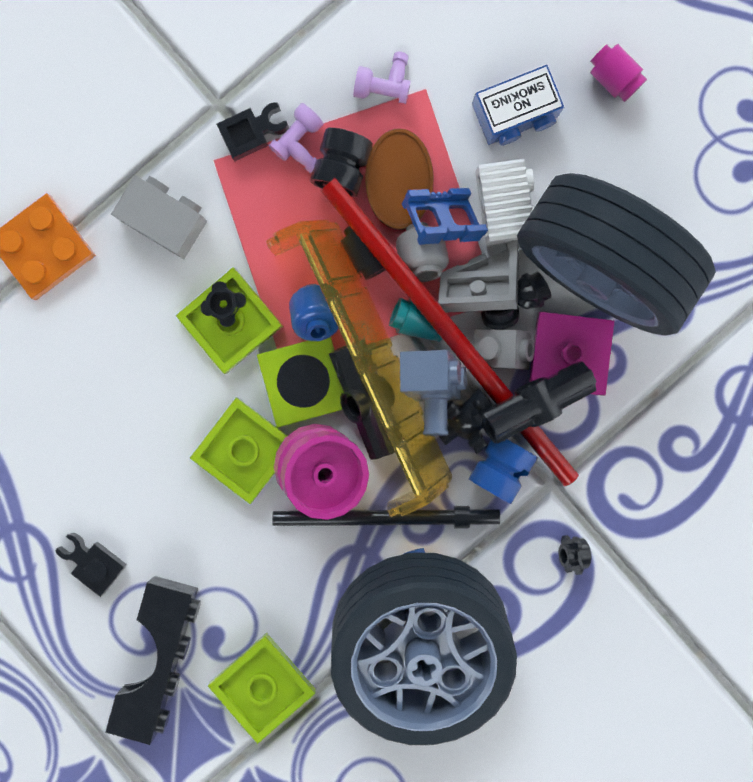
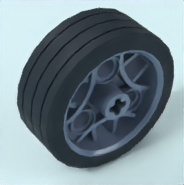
M568 173L555 176L517 234L519 246L524 254L558 284L602 312L635 328L657 335L667 336L679 332L716 273L712 257L704 246L670 216L620 187L582 174Z
M438 553L402 554L387 558L367 568L350 583L339 600L332 622L331 678L336 695L348 714L366 730L386 740L406 745H437L455 741L478 730L497 714L509 697L516 678L517 653L503 601L493 584L476 568L457 558ZM426 611L436 612L431 616L423 614ZM384 618L393 621L384 630L377 625ZM475 627L478 629V631L462 639H459L455 633ZM383 660L391 661L390 663H385V664H384V663H380V661H383ZM451 668H457L455 671H447Z

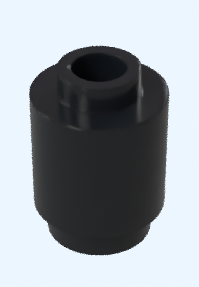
M350 226L343 231L346 237L340 242L357 273H362L365 279L369 280L384 272L385 269L352 228Z

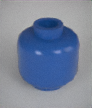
M309 284L303 286L292 295L289 301V311L292 329L297 336L308 341H322L330 338L338 331L341 326V314L334 291L326 286Z

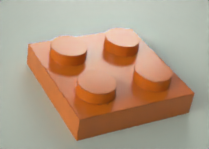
M47 193L0 228V258L33 300H38L96 256L53 197Z

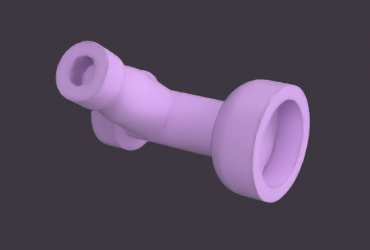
M404 52L394 53L393 65L388 80L373 77L371 69L359 66L353 97L364 99L371 92L399 98V103L406 104L411 81L404 79L408 55Z
M301 103L294 111L296 121L278 141L273 140L268 146L284 161L291 155L297 162L304 165L305 169L311 174L317 159L313 158L298 141L307 131L311 133L317 132L323 126V121L311 108Z

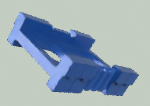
M450 188L448 192L444 191L443 193H430L428 189L407 191L402 206L404 209L407 208L418 234L417 242L419 245L439 244L442 239L443 241H450L459 238L460 242L480 241L485 236L488 228L486 224H479L468 200L472 194L469 188ZM461 208L465 210L471 225L456 224L449 209ZM416 210L432 211L439 226H423Z

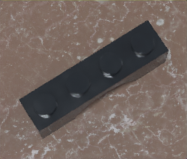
M154 576L147 582L137 621L150 632L157 648L156 667L150 677L137 683L125 684L115 695L105 733L148 745L152 743L157 733H164L170 716V710L165 709L168 696L174 697L181 674L175 673L178 659H185L190 645L191 637L185 636L188 623L196 621L201 605V600L195 599L198 591L197 587Z

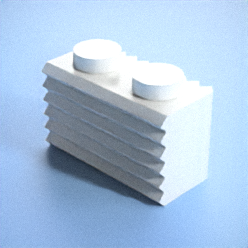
M524 159L478 165L475 174L482 221L488 228L485 234L486 246L506 244L510 241L518 240L517 234L535 208V206H531L530 192L534 191L535 188L532 169H526Z

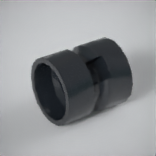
M327 128L320 146V152L324 157L316 160L310 182L322 189L336 178L351 197H357L363 179L359 168L367 166L373 143L364 136L340 128Z

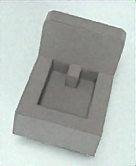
M474 329V347L491 368L529 370L530 362L533 360L535 352L530 332Z

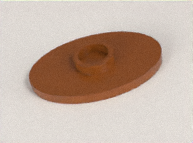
M393 129L384 133L372 147L366 166L365 184L368 201L376 217L391 229L404 230L413 224L407 208L404 209L402 206L407 191L428 189L430 193L433 192L434 176L430 155L420 138L409 130ZM416 210L419 220L423 217L426 210Z

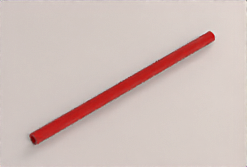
M334 178L320 191L492 400L498 404L513 396L507 386L339 181ZM539 426L528 427L520 432L563 486L572 484L578 478L579 474Z

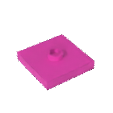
M537 312L534 337L535 352L531 361L529 382L541 377L547 378L559 370L570 366L572 363L583 361L592 370L597 381V391L591 394L606 396L615 321Z

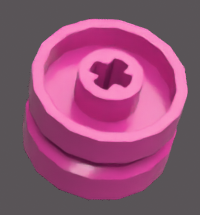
M311 424L299 427L285 437L276 452L274 471L278 485L295 508L310 518L329 520L343 516L358 505L366 492L369 470L365 456L354 442L331 426Z

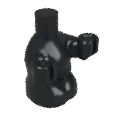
M480 388L460 406L455 404L453 400L447 403V430L449 435L438 436L445 445L459 436L469 441V446L473 448L476 454L488 446L481 433L483 427L479 413L494 405Z

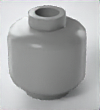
M421 222L423 226L430 227L427 223ZM411 224L397 238V253L420 282L435 280L441 276L442 271L449 263L446 242L442 239L439 244L419 245L417 242L418 234L414 225Z

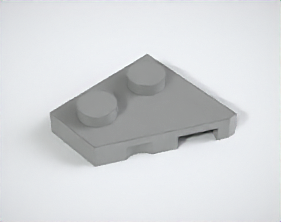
M518 240L506 243V250L489 258L484 253L471 259L465 265H457L442 272L438 303L447 313L517 309L519 276Z

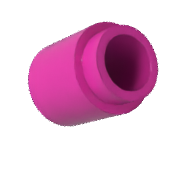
M606 44L590 61L595 66L590 72L592 76L614 98L619 96L624 102L647 80L641 73L644 69L619 44L615 45L612 49Z

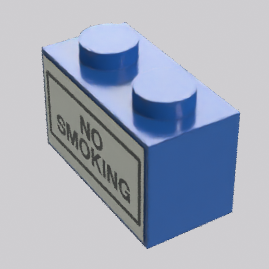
M548 65L476 92L472 102L473 109L488 145L499 141L500 146L518 140L522 137L521 132L533 127L535 132H539L557 123L556 118L564 109Z

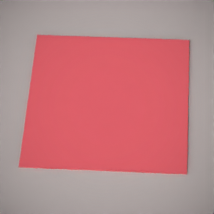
M426 89L409 94L406 104L399 103V98L323 123V126L317 132L311 133L307 131L298 141L313 158L315 157L318 160L324 157L320 152V146L325 130L329 127L345 129L369 139L373 146L384 133L393 129H406L417 135L427 148L433 167V192L443 193L444 191L448 192L450 188H459ZM269 146L235 162L231 155L213 160L259 297L283 325L280 330L272 335L277 349L308 341L297 336L292 329L289 301L296 291L309 284L328 287L334 291L338 299L341 326L331 336L334 350L357 341H361L364 347L400 335L396 333L395 328L389 326V321L399 298L409 300L408 296L386 270L369 280H366L362 273H357L340 242L346 237L343 231L349 225L320 191L321 188L310 182L312 173L310 174L304 165L297 162L291 155L286 161L282 160ZM366 166L360 167L359 171L363 175L357 197H352V199L397 252V238L406 229H391L376 217L366 193ZM461 208L449 209L456 224L471 225L465 210ZM426 210L420 222H425L430 227H438L439 225L433 212ZM459 238L457 240L445 241L449 263L442 272L457 265H465L471 259L481 255L482 252L478 241L460 242ZM440 277L432 281L421 282L438 302ZM447 312V314H448L449 317H453V316H456V315L465 313V312Z

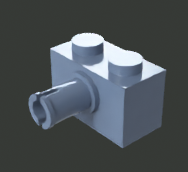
M448 350L400 352V392L415 401H424L423 435H449L447 430V401L461 400V390L467 389L466 367H461V362Z

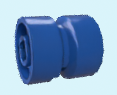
M508 439L498 444L490 440L484 450L487 459L477 462L468 479L512 504L522 487L519 481L520 476L529 475L538 457Z

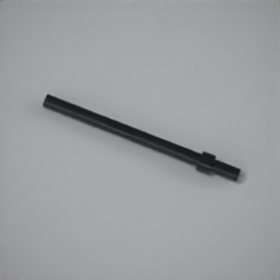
M454 506V510H350L343 516L329 520L310 518L300 511H273L272 524L273 526L454 525V529L470 528V525L500 524V509H470L469 506Z

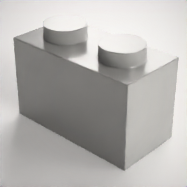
M134 175L111 215L182 259H185L207 223V220L199 214L202 207L185 196H181L179 201L166 194L169 187L151 176L144 181Z

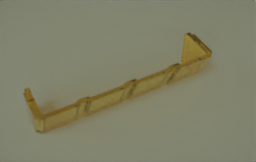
M328 220L299 221L273 233L274 237L266 240V244L274 255L282 254L299 245L302 246L412 488L411 492L387 503L390 517L398 514L404 516L428 505L449 487L448 483L452 480V474L435 436L423 435L424 421L421 417L423 410L419 401H415L400 392V359L392 353L390 348L393 346L392 341L387 334L368 289L362 287L359 280L362 277L361 273H357L340 242L344 236L339 225Z

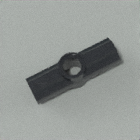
M357 341L331 351L329 356L343 389V393L340 396L342 410L352 423H356L370 460L379 459L399 451L402 445L388 412V408L391 405L390 392L382 380L375 378L362 342Z
M583 361L572 363L570 366L559 370L547 378L541 377L524 384L514 391L515 395L479 413L481 425L492 442L498 444L528 427H537L559 417L563 413L562 409L597 391L595 376Z

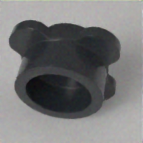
M219 281L212 285V291L208 294L206 301H203L201 304V311L206 316L212 315L219 319L222 326L230 327L236 321L235 315L239 308H243L246 305V297L241 292L234 293L228 289L226 283ZM221 301L227 302L225 308L220 306Z
M568 535L562 536L561 545L558 550L560 563L567 573L574 571L576 575H581L584 569L589 568L591 564L590 546L584 538L572 537L570 539Z

